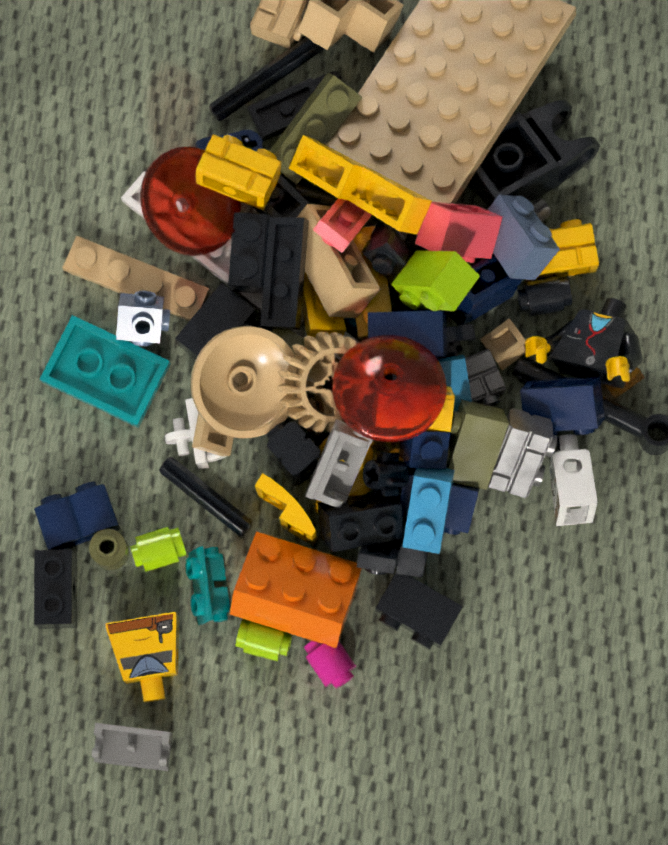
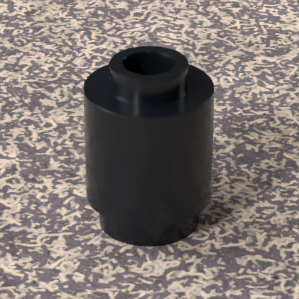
M557 275L536 280L523 281V289L517 290L521 312L527 311L529 317L563 311L565 306L572 305V294L567 277L558 278Z

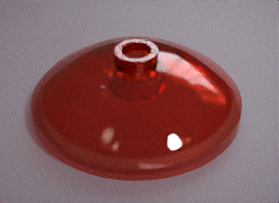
M178 147L158 156L145 172L140 191L142 213L149 229L164 246L183 255H205L218 250L232 237V233L235 232L233 230L234 213L241 211V202L196 184V169L205 150L196 147ZM176 201L181 203L182 211H179Z
M381 335L357 343L344 354L334 373L332 391L338 413L354 431L373 440L398 442L416 437L434 424L444 407L447 386L443 368L437 358L425 346L406 337ZM392 373L397 376V379L389 381L384 376Z

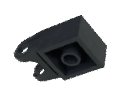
M557 100L527 113L521 114L518 112L511 116L470 180L471 185L488 208L499 194L523 196L531 202L558 187L596 156L600 144L595 137L591 136L568 141L555 135V132L572 115V106L568 101Z

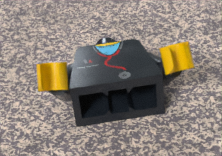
M615 298L606 299L601 313L585 309L580 310L573 320H570L554 334L545 338L532 336L525 341V357L536 354V361L543 364L547 361V356L551 355L550 358L563 374L578 378L600 376L602 384L621 389L624 388L625 382L630 381V373L643 360L639 338L628 321L622 318L627 306Z

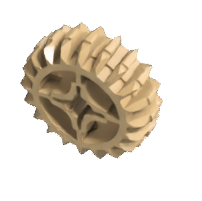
M317 332L316 338L312 336L304 337V347L299 344L292 345L295 356L283 357L285 363L289 364L287 371H278L279 376L285 378V383L277 386L280 392L287 393L280 402L283 406L289 408L287 414L290 418L298 419L297 423L300 426L310 427L311 430L319 433L323 432L324 429L331 432L336 419L350 424V418L355 420L361 419L358 409L360 407H370L369 403L365 400L366 395L376 393L373 388L368 387V383L377 377L374 373L367 371L373 365L371 359L364 357L366 350L362 346L356 345V341L353 338L344 337L337 332H332L330 335L326 332ZM334 353L343 360L347 373L340 372L339 364L335 362ZM306 391L314 393L315 401L319 403V411H316L311 406Z

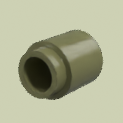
M113 529L100 530L92 537L89 544L91 557L103 569L117 570L123 567L129 559L130 548L127 541L119 532ZM109 542L114 543V550L111 553H102L101 550L105 544Z

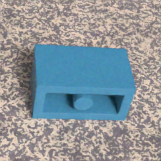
M416 468L403 548L440 554L455 470L447 468Z

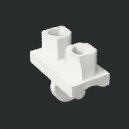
M193 398L185 399L190 429L185 430L183 418L173 419L174 432L165 435L166 444H177L179 456L189 454L187 442L192 441L193 444L198 410L195 407ZM193 448L198 469L209 468L208 462H214L227 457Z

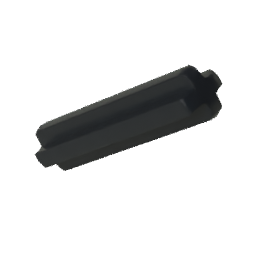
M173 457L167 458L161 465L159 471L164 477L238 536H243L252 526L251 519Z

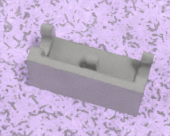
M336 419L308 484L306 497L341 508L342 504L346 503L370 444L373 441L374 434Z
M95 723L94 735L96 740L95 747L92 749L94 762L161 771L169 770L173 740L171 732Z

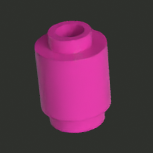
M310 641L304 646L308 654L306 656L307 661L325 687L333 684L335 689H338L354 678L351 671L356 665L340 641L337 648L315 641Z

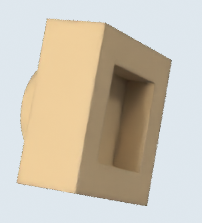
M510 318L480 339L485 348L490 350L492 357L502 370L525 354L526 339Z

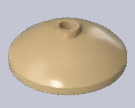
M255 326L234 327L213 337L200 351L191 373V394L195 407L201 417L215 430L235 438L262 436L269 433L277 424L284 422L289 416L287 414L289 408L283 406L280 400L287 393L280 392L277 386L285 383V378L279 376L278 371H287L289 364L285 363L283 357L295 356L289 345L271 331ZM242 372L244 374V381L236 385L234 377L237 373Z

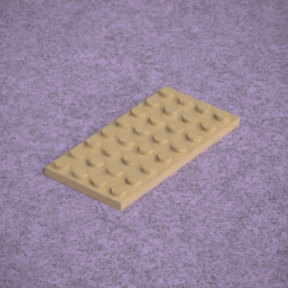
M420 0L358 92L362 96L361 100L331 140L324 145L432 200V202L456 204L575 18L576 7L561 0Z

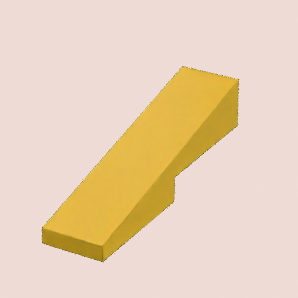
M302 136L289 166L290 170L335 197L350 201L400 232L417 235L432 200L309 136Z

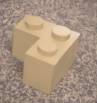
M310 0L298 32L327 51L345 34L361 46L375 52L391 36L404 5L397 0Z

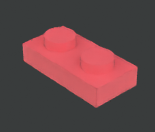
M338 198L317 223L313 231L320 235L326 244L335 247L343 253L372 215L350 201Z

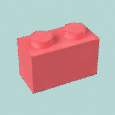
M431 202L418 231L415 244L429 251H456L466 262L474 263L476 258L491 259L503 217L476 205Z

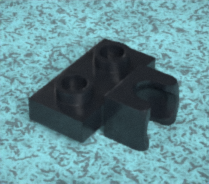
M403 539L363 546L358 553L357 567L364 568L367 572L375 575L394 574L397 567V574L423 577L428 552L403 548Z

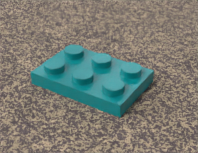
M72 315L39 380L50 387L139 428L171 363L169 360L129 341L116 340V335Z

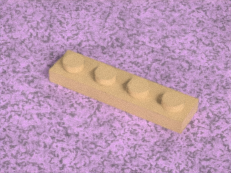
M76 236L62 267L68 273L118 293L154 292L157 296L164 297L163 309H168L171 314L188 321L202 307L210 292L209 288L79 236Z

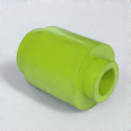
M164 527L136 536L137 544L130 546L136 567L143 565L145 572L179 562L178 558L187 555L178 527L170 530L169 527Z
M242 619L235 647L243 648V653L279 661L280 655H288L293 634Z

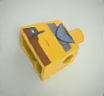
M170 612L105 623L123 681L126 684L141 683L143 702L166 699L163 678L178 675V614Z

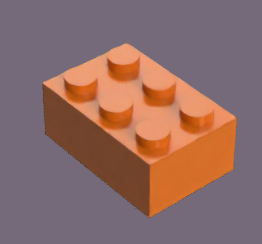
M256 531L233 591L230 615L337 648L357 590L362 568H358L355 562Z

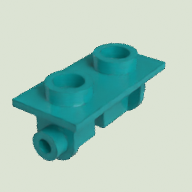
M200 546L188 553L189 557L186 559L185 564L187 577L193 583L194 594H192L190 599L192 614L197 616L198 625H203L212 620L214 622L228 621V613H230L227 587L214 588V582L226 580L223 554L219 553L218 547L204 549L203 546Z

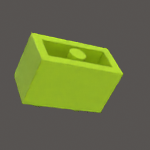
M416 251L391 285L401 294L399 296L400 300L413 310L455 311L480 275L456 251Z

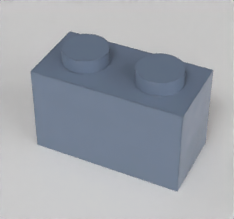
M499 194L487 209L503 217L493 254L509 278L536 280L560 249L551 237V231L542 224L534 212L532 203L523 196Z

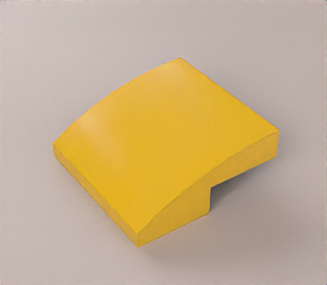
M262 473L255 484L258 497L283 511L279 517L283 529L314 546L317 541L316 530L304 509L282 486Z

